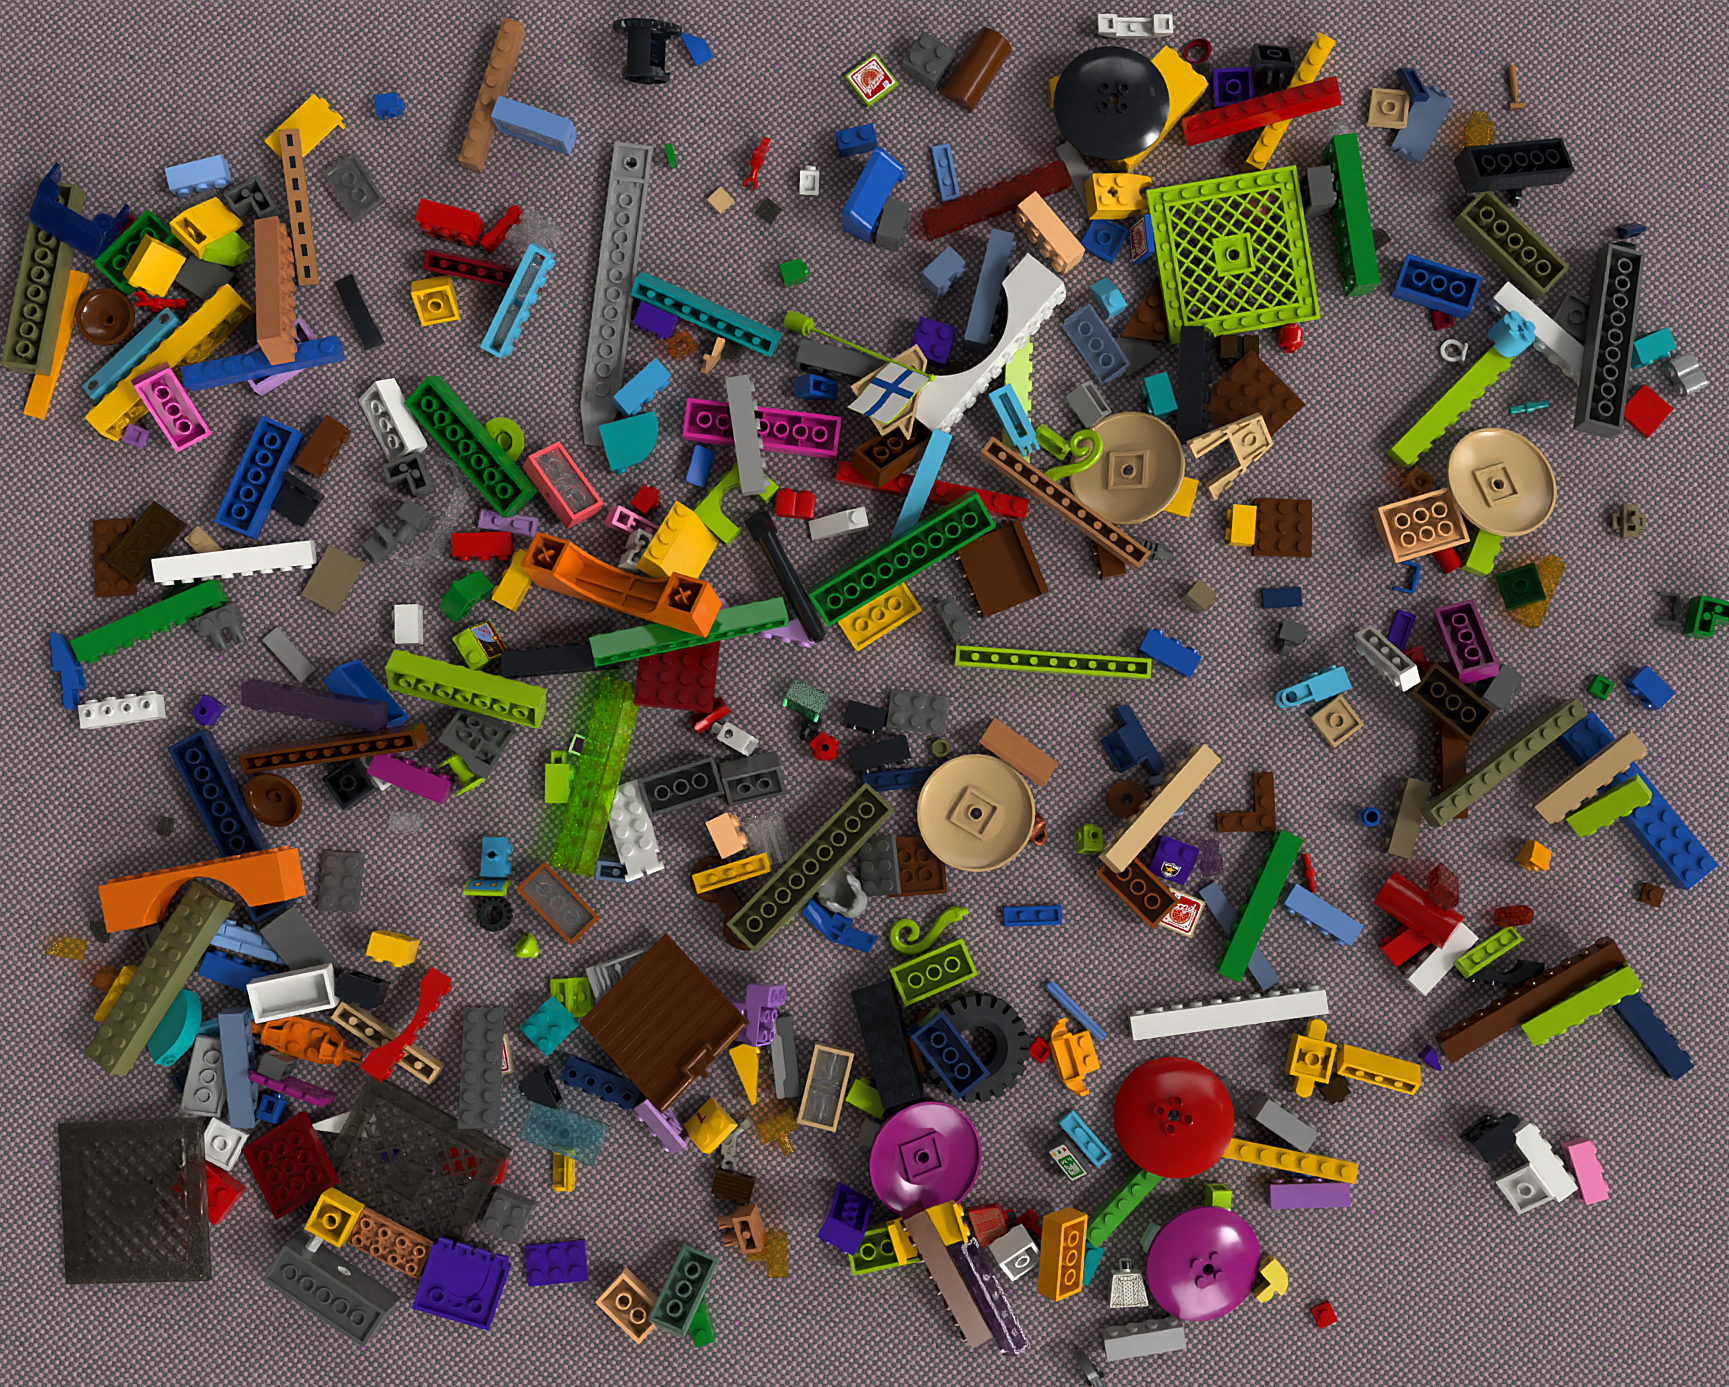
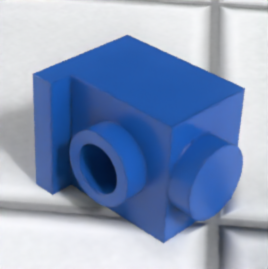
M397 92L374 95L375 113L380 121H383L385 116L394 118L397 115H403L402 111H405L404 100L400 99Z
M275 1092L272 1095L263 1094L256 1118L270 1123H284L282 1119L288 1100L283 1099V1094Z

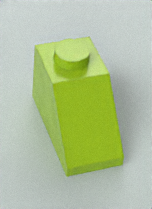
M234 231L206 245L202 259L233 267L239 263L243 264L248 260L251 247Z

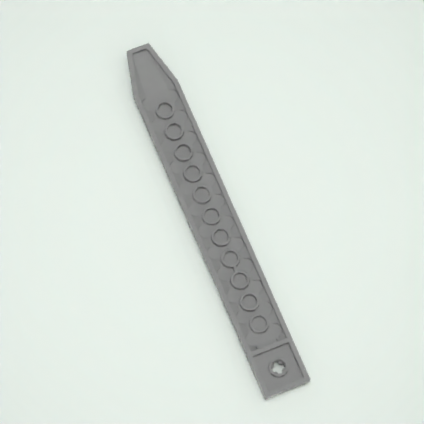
M616 141L614 143L580 403L585 445L604 447L598 426L614 422L619 412L610 400L622 389L634 296L630 294L637 276L653 146ZM633 159L637 165L633 168H630L626 164L630 163V161Z

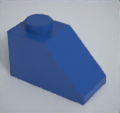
M813 374L795 377L794 397L806 400H838V381Z

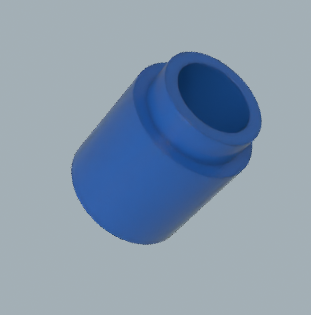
M1363 807L1357 811L1356 821L1361 826L1373 827L1379 823L1380 813L1376 808Z

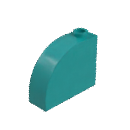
M655 411L598 426L611 473L616 472V475L626 473L628 468L634 467L647 459L657 442L658 422Z
M182 988L148 1040L147 1046L155 1064L171 1066L194 1042L202 1018L201 1002L196 992Z

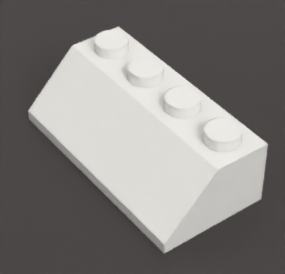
M395 378L375 381L358 401L388 461L392 462L416 452L421 453L428 445L418 427L417 421L404 404L405 399Z

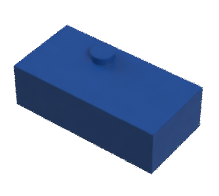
M1407 253L1402 261L1391 296L1465 319L1471 312L1482 276Z

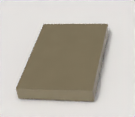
M329 544L301 595L337 614L365 563Z

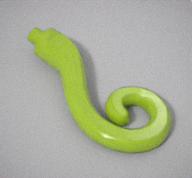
M1083 429L1076 432L1069 441L1070 451L1077 457L1087 455L1089 447L1083 446L1078 448L1077 443L1082 439H1089L1093 443V449L1088 457L1077 463L1054 467L1044 474L1057 482L1061 478L1083 472L1092 467L1099 460L1103 450V441L1099 433L1091 429Z
M955 905L943 911L937 917L925 938L912 945H906L900 941L899 931L903 927H909L911 933L906 939L912 942L919 937V926L912 919L898 920L889 931L890 945L901 954L915 955L922 953L937 940L947 925L963 920L962 916L969 914L968 907L959 908V905Z

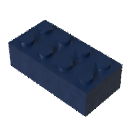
M938 1007L906 1031L958 1100L990 1074L947 1016Z

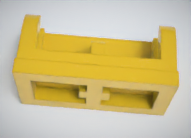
M553 1148L552 1189L553 1191L572 1192L575 1188V1148Z

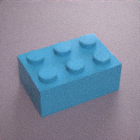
M655 358L619 390L610 402L624 418L628 416L633 417L642 409L640 406L642 403L647 405L654 399L657 390L661 392L670 383L669 378L672 375Z

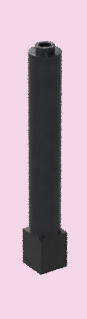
M758 511L744 521L753 540L761 546L808 640L819 643L825 639L827 632L776 535L778 530L769 513Z

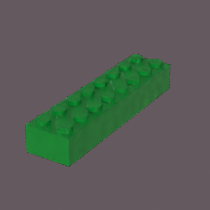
M1357 133L1335 135L1322 151V160L1326 163V166L1330 165V170L1334 174L1333 191H1336L1337 200L1331 208V216L1335 220L1333 230L1338 240L1336 250L1337 254H1340L1339 269L1343 273L1344 278L1342 288L1343 291H1346V297L1367 295L1380 283Z
M427 376L404 402L502 518L515 516L536 494L538 489L440 376Z

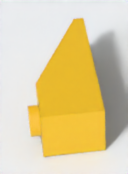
M742 1042L731 1047L729 1053L751 1105H754L757 1102L759 1053L761 1051L759 1046L752 1047Z

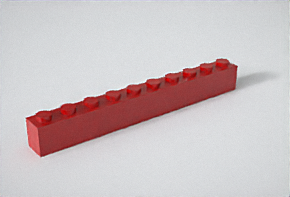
M839 460L835 483L907 498L915 476L901 473L880 488H877L851 466L850 462ZM938 480L934 481L926 500L929 503L946 506L974 489L990 515L1012 520L1020 519L1022 522L1025 520L1029 499Z

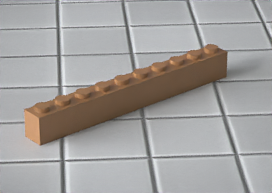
M993 436L982 449L979 457L1133 570L1137 571L1151 552Z

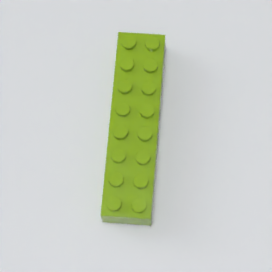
M395 649L385 667L388 689L391 691L539 729L546 712V689L537 685L525 684L518 680L506 679L499 675L495 676L480 670L476 671L461 665L456 666L442 660L437 661L426 656H418L407 651Z

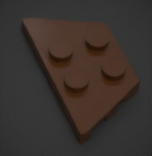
M1159 275L1120 337L1149 340L1155 343L1163 341L1168 333Z

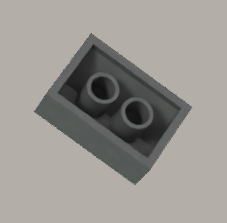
M777 751L720 763L722 782L729 806L787 794Z

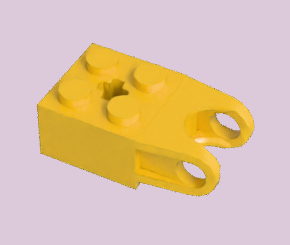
M1092 173L1084 183L1089 220L1125 219L1126 217L1148 214L1147 202L1141 197L1139 190L1149 187L1152 184L1151 178L1128 173Z

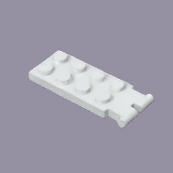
M636 779L601 792L620 862L622 865H626L628 874L624 875L626 881L629 882L643 877L642 870L646 869L647 874L665 869L663 862L658 861L656 853L660 852L638 780Z

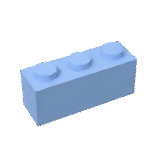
M222 155L165 168L169 189L177 197H187L190 193L194 192L203 193L215 187L223 188L227 184L232 183L228 162Z

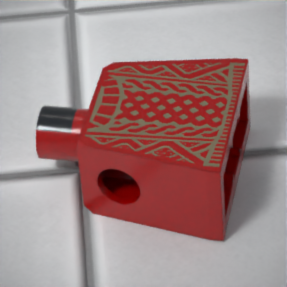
M998 1202L967 1207L980 1248L1007 1234L1006 1223L1017 1220L1013 1208L1001 1212Z

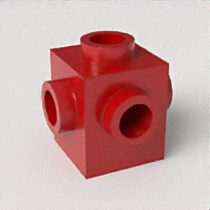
M824 731L809 743L814 750L811 753L818 761L822 759L824 762L826 760L831 762L839 755L837 753L839 750L837 747L838 741L832 735L828 737ZM828 745L829 749L822 751V746Z

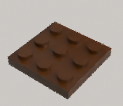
M1254 498L1253 506H1257L1252 556L1311 558L1312 500Z
M923 837L896 838L901 894L889 895V898L947 893L945 863L932 853Z

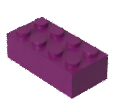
M1469 599L1434 609L1433 621L1456 679L1462 684L1497 676L1499 662L1474 600Z
M397 753L375 755L366 774L437 803L443 804L447 802L455 784V781L451 780V775L443 772L434 773V768L424 764L417 766L415 765L416 761L410 758L401 757L400 759L396 757Z

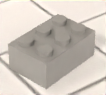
M1259 1093L1247 1113L1306 1154L1319 1134L1313 1130L1315 1126L1301 1116L1297 1119L1298 1114L1287 1106L1283 1105L1281 1108L1282 1103L1268 1093L1266 1096Z

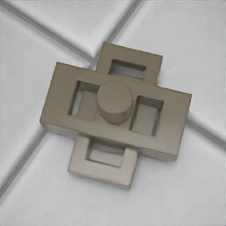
M1623 504L1620 506V514H1611V530H1620L1621 538L1639 537V530L1646 529V514H1639V505Z

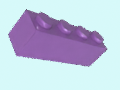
M1313 1176L1310 1180H1304L1303 1177H1294L1291 1180L1275 1177L1272 1178V1181H1266L1267 1206L1270 1209L1351 1207L1350 1183L1323 1179L1317 1176Z

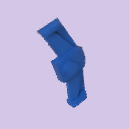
M813 897L809 899L801 912L810 923L833 943H839L869 953L878 938V935L874 936L851 928L853 919L843 916L840 912H835L832 917Z

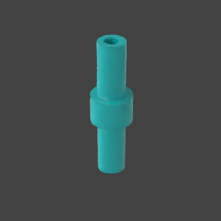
M1548 400L1523 402L1522 405L1509 407L1508 412L1510 415L1521 412L1525 414L1531 413L1536 409L1547 408L1549 403Z

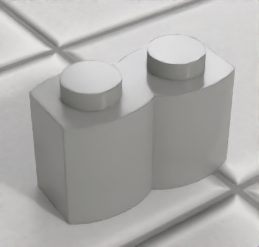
M1687 352L1664 364L1665 375L1673 381V390L1681 398L1708 386L1707 379L1699 369L1698 362L1691 352Z

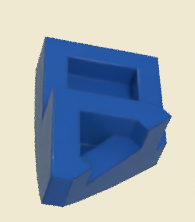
M682 32L680 38L696 66L713 58L704 39Z

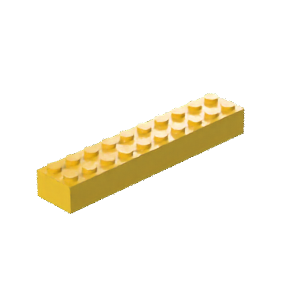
M228 283L219 287L211 299L204 301L202 307L197 312L192 313L183 325L178 326L168 339L163 340L154 352L149 353L144 362L134 367L127 378L119 381L117 387L112 392L104 395L102 401L97 406L92 407L84 418L101 435L117 442L125 434L129 423L135 425L149 412V409L131 382L132 379L168 362L174 374L181 382L183 380L181 367L201 363L256 310Z

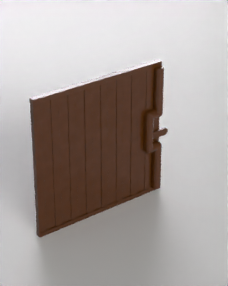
M667 933L579 1021L661 1114L668 1109L699 1075L703 1078L708 1077L705 1069L750 1024L748 1019Z

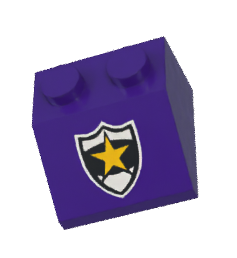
M1159 835L1147 869L1153 875L1184 885L1195 865L1200 849Z

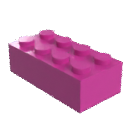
M168 362L131 380L134 388L176 452L212 434Z

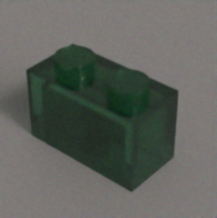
M794 679L782 705L817 722L830 696L821 689L809 686L805 681Z

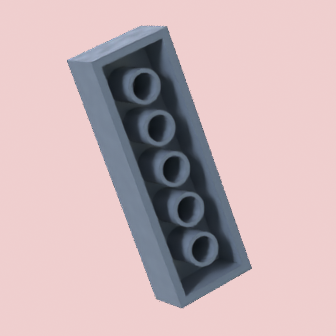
M994 228L991 230L962 349L984 354L985 349H990L993 333L990 330L994 331L998 314L994 313H999L1003 297L999 294L1003 295L1004 293L1002 282L1007 278L1004 276H1008L1012 259L1009 258L1013 257L1017 242L1013 240L1014 233Z

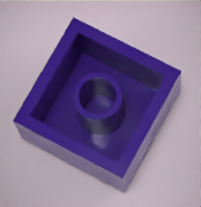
M1252 67L1213 69L1210 76L1212 110L1253 99Z
M920 316L910 348L917 344L927 359V365L944 370L957 328Z

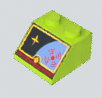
M490 620L472 626L452 638L470 669L481 671L501 659V652H506L507 649Z

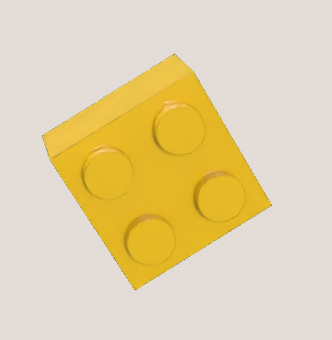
M384 929L373 931L366 955L371 956L373 961H390V965L395 967L407 966V964L413 963L415 960L420 939Z
M332 1187L321 1194L304 1229L340 1248L349 1239L365 1205Z

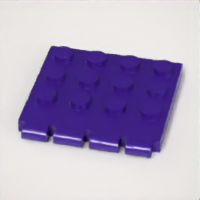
M440 1236L439 1241H434L412 1309L489 1331L512 1264L508 1262L510 1256L496 1253L495 1258H492V1251L477 1247L476 1251L472 1252L473 1245L458 1241L455 1247L452 1246L454 1240Z

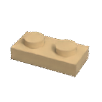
M197 526L184 539L198 554L225 551L200 526Z

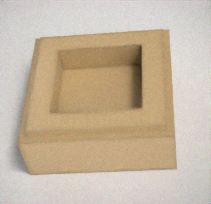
M720 186L707 199V202L721 215L734 203V200Z

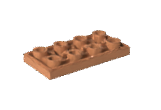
M994 718L979 740V743L984 748L991 750L1001 760L1012 765L1018 772L1023 773L1033 783L1041 787L1045 786L1058 764L1053 758L996 718Z
M366 1206L362 1210L347 1241V1244L415 1279L419 1278L434 1243Z

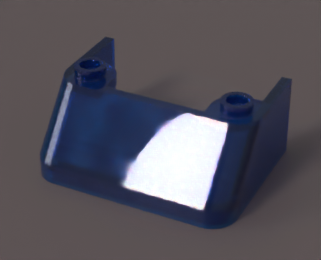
M56 162L38 186L29 210V219L33 225L87 257L97 259L111 246L130 219L129 205L125 204L115 218L101 213L96 215L91 222L56 201L60 195L57 183L61 179L60 164Z

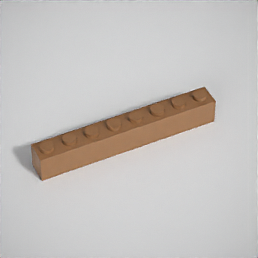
M504 17L502 19L458 158L463 169L482 173L496 128L491 114L498 96H506L526 33L521 22Z

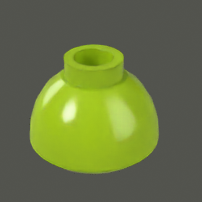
M532 933L524 934L513 949L514 956L518 958L531 957L534 959L540 952V949L537 947V940Z

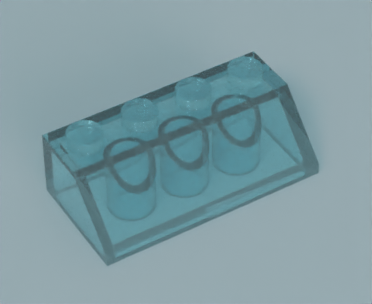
M533 1102L519 1138L593 1167L611 1125L562 1106L552 1109Z

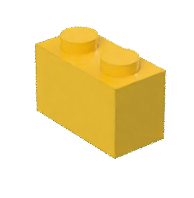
M1233 504L1230 509H1227L1226 521H1229L1224 535L1227 545L1242 547L1254 545L1257 506Z

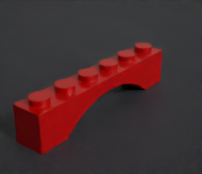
M434 967L429 969L420 982V1001L410 1025L393 1041L382 1047L372 1049L360 1065V1071L379 1083L391 1076L393 1065L396 1062L400 1063L405 1055V1052H403L408 1045L412 1046L417 1039L415 1034L419 1029L423 1030L429 1022L428 1016L430 1013L437 1011L441 1004L439 1001L442 996H447L453 987L451 986V978Z

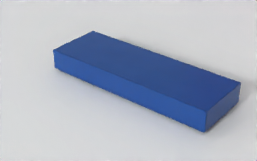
M1062 905L1002 907L1004 927L1062 925Z

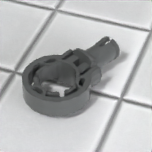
M1080 1347L1075 1350L1073 1354L1087 1379V1385L1089 1387H1107L1104 1382V1373L1098 1371L1095 1364H1092L1084 1349Z

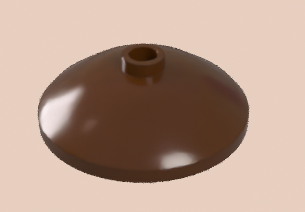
M109 288L97 289L87 294L79 303L76 311V324L80 333L90 342L101 346H111L123 341L132 331L135 322V311L130 300L121 292ZM113 318V322L109 324V320Z
M273 773L259 774L252 778L245 788L244 798L249 811L264 824L274 827L287 826L293 823L301 813L302 799L300 793L289 780Z

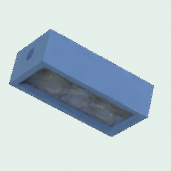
M498 96L491 114V118L499 132L570 156L577 137L571 120L502 96Z

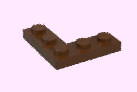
M1273 772L1252 773L1254 812L1215 813L1217 833L1276 831Z

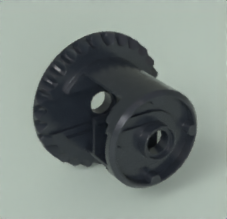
M647 18L615 20L613 22V30L620 35L628 37L627 66L622 67V77L627 81L645 85L667 83L670 80V72H665L666 41L679 38L682 35V27L671 22Z

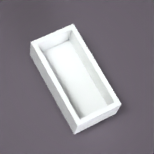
M332 963L254 978L246 985L255 1023L336 1007L340 1002V998L335 996L337 983Z

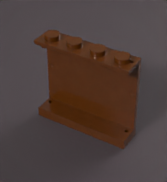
M1020 519L1012 522L1007 527L976 538L953 552L956 562L960 561L962 566L960 573L963 580L967 579L968 593L971 598H975L977 603L974 605L978 616L981 615L982 618L1047 594L1049 591Z

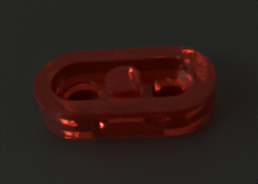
M1526 905L1501 907L1495 910L1493 921L1501 927L1526 925L1533 921L1534 911Z

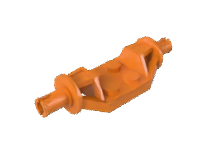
M300 1015L270 1020L266 1024L255 1023V1021L251 1020L252 1033L261 1036V1044H268L280 1052L318 1064H334L337 1067L343 1060L358 1065L362 1062L363 1057L361 1056H364V1052L347 1048L348 1040L344 1039L331 1024ZM275 1026H284L282 1030L275 1029ZM333 1040L339 1045L338 1048L330 1045V1041Z

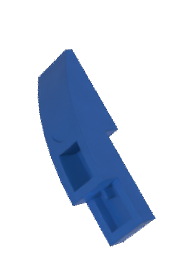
M50 633L49 647L52 650L50 664L53 672L61 673L60 685L63 690L61 703L65 710H78V705H80L79 690H87L81 663L78 662L70 642L63 634Z

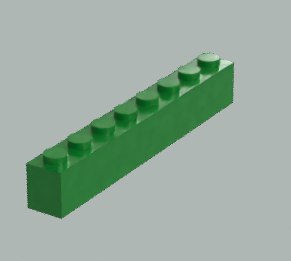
M212 579L72 639L70 643L78 662L93 664L99 661V657L104 655L105 657L112 656L120 648L127 649L135 645L134 642L149 640L157 632L159 634L168 632L170 630L169 627L184 625L188 623L187 620L194 616V619L206 614V611L211 609L214 611L224 607L223 604L229 601L220 580Z
M1283 829L1277 830V832L1272 834L1269 841L1271 846L1269 850H1265L1262 856L1261 868L1258 867L1255 871L1254 878L1256 879L1253 885H1250L1247 889L1246 896L1248 897L1245 903H1242L1238 909L1240 914L1238 920H1234L1230 927L1232 933L1229 939H1225L1222 945L1223 953L1221 957H1217L1214 963L1215 973L1237 983H1240L1303 842V839Z

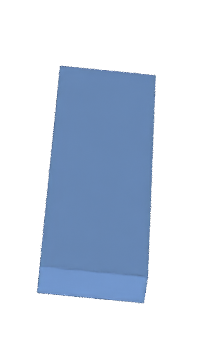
M950 144L931 146L941 203L960 200L961 197Z

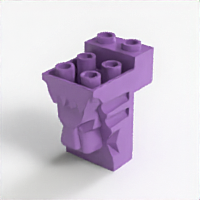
M767 982L747 984L746 1000L727 997L750 1022L735 1040L744 1041V1044L752 1047L772 1044L775 1036L773 1026L777 1017L775 1007L783 1005L786 999L785 985Z

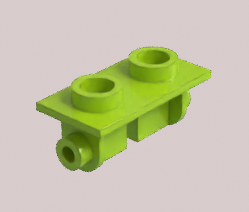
M1041 424L1035 431V438L1038 444L1062 461L1071 449L1069 442L1044 424Z

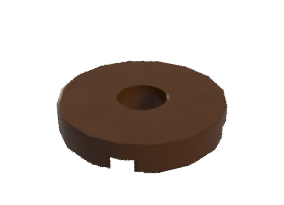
M1131 780L1116 782L1107 793L1108 808L1114 815L1120 818L1128 819L1131 815L1137 814L1140 810L1139 806L1146 800L1143 788ZM1124 794L1131 796V803L1128 805H1124L1121 801V797Z

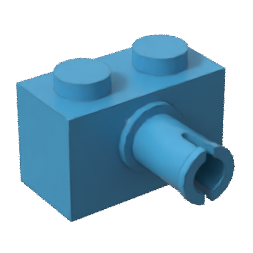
M483 837L481 877L508 879V874H511L509 854H512L513 845L508 838Z

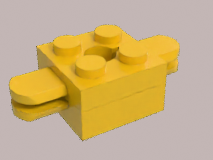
M1317 1018L1310 1019L1307 1022L1305 1035L1292 1033L1284 1068L1286 1073L1295 1076L1293 1091L1304 1098L1311 1096L1315 1081L1329 1083L1337 1048L1336 1044L1324 1040L1327 1025L1324 1021Z

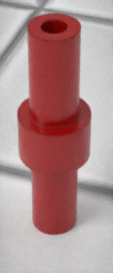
M1309 853L1301 854L1304 866L1302 871L1304 878L1307 880L1308 890L1311 893L1317 892L1314 880L1316 874L1311 865Z

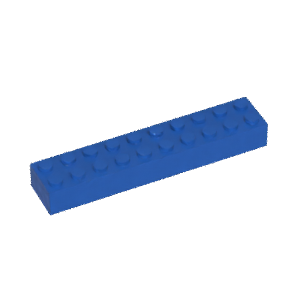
M1588 711L1585 717L1556 738L1578 767L1615 740V737L1593 711ZM1633 761L1625 772L1617 773L1613 776L1614 779L1606 786L1602 785L1597 790L1602 794L1636 774L1640 776L1652 792L1650 803L1640 808L1638 806L1632 809V812L1625 817H1619L1676 888L1689 890L1715 869L1718 864Z

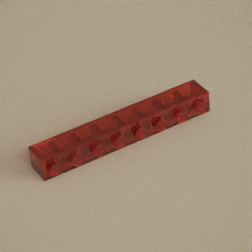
M1064 160L1061 162L1054 161L1043 169L1035 168L1027 175H1017L1011 181L1006 183L1001 181L995 184L993 188H983L972 196H962L959 201L953 203L951 201L946 202L935 210L934 208L928 209L922 214L921 222L930 242L1014 210L1035 191L1043 199L1069 189L1072 179Z

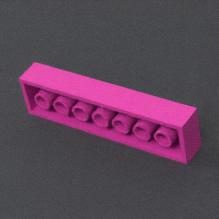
M687 398L682 435L684 440L735 447L729 403ZM758 407V411H754L755 418L760 420L761 430H757L758 437H762L764 448L760 450L837 460L842 423L841 417Z

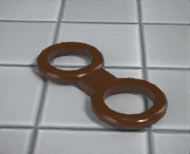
M707 856L699 860L693 866L690 874V885L693 892L701 900L717 902L724 912L726 918L723 923V931L727 941L734 948L742 951L751 950L744 942L738 941L731 929L726 925L746 905L741 903L733 891L736 882L728 884L721 893L710 895L705 892L697 894L692 875L699 873L704 866L708 864L723 866L729 864V862L718 856Z

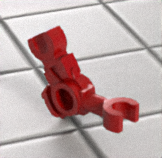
M763 137L760 146L755 147L750 160V174L743 181L744 187L748 185V181H752V190L758 188L759 184L756 177L770 148L768 146L771 141L770 138Z
M143 291L133 293L134 296L139 298V302H135L134 305L136 307L147 305L152 313H161L166 307L170 310H187V302L183 298L176 300L158 297L147 298Z

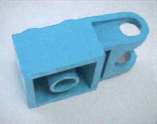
M1335 664L1319 670L1321 674L1315 672L1302 677V682L1278 691L1275 695V703L1280 708H1289L1304 702L1307 705L1348 690L1352 686L1344 667L1337 668ZM1286 694L1290 698L1289 702L1286 700ZM1280 695H1281V699H1282L1283 704L1279 701Z

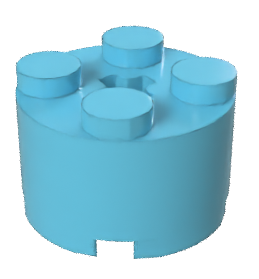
M1512 310L1489 329L1488 337L1489 340H1494L1495 345L1493 347L1500 354L1508 358L1512 356L1517 357L1534 342V330L1536 327L1531 321H1526L1517 311Z

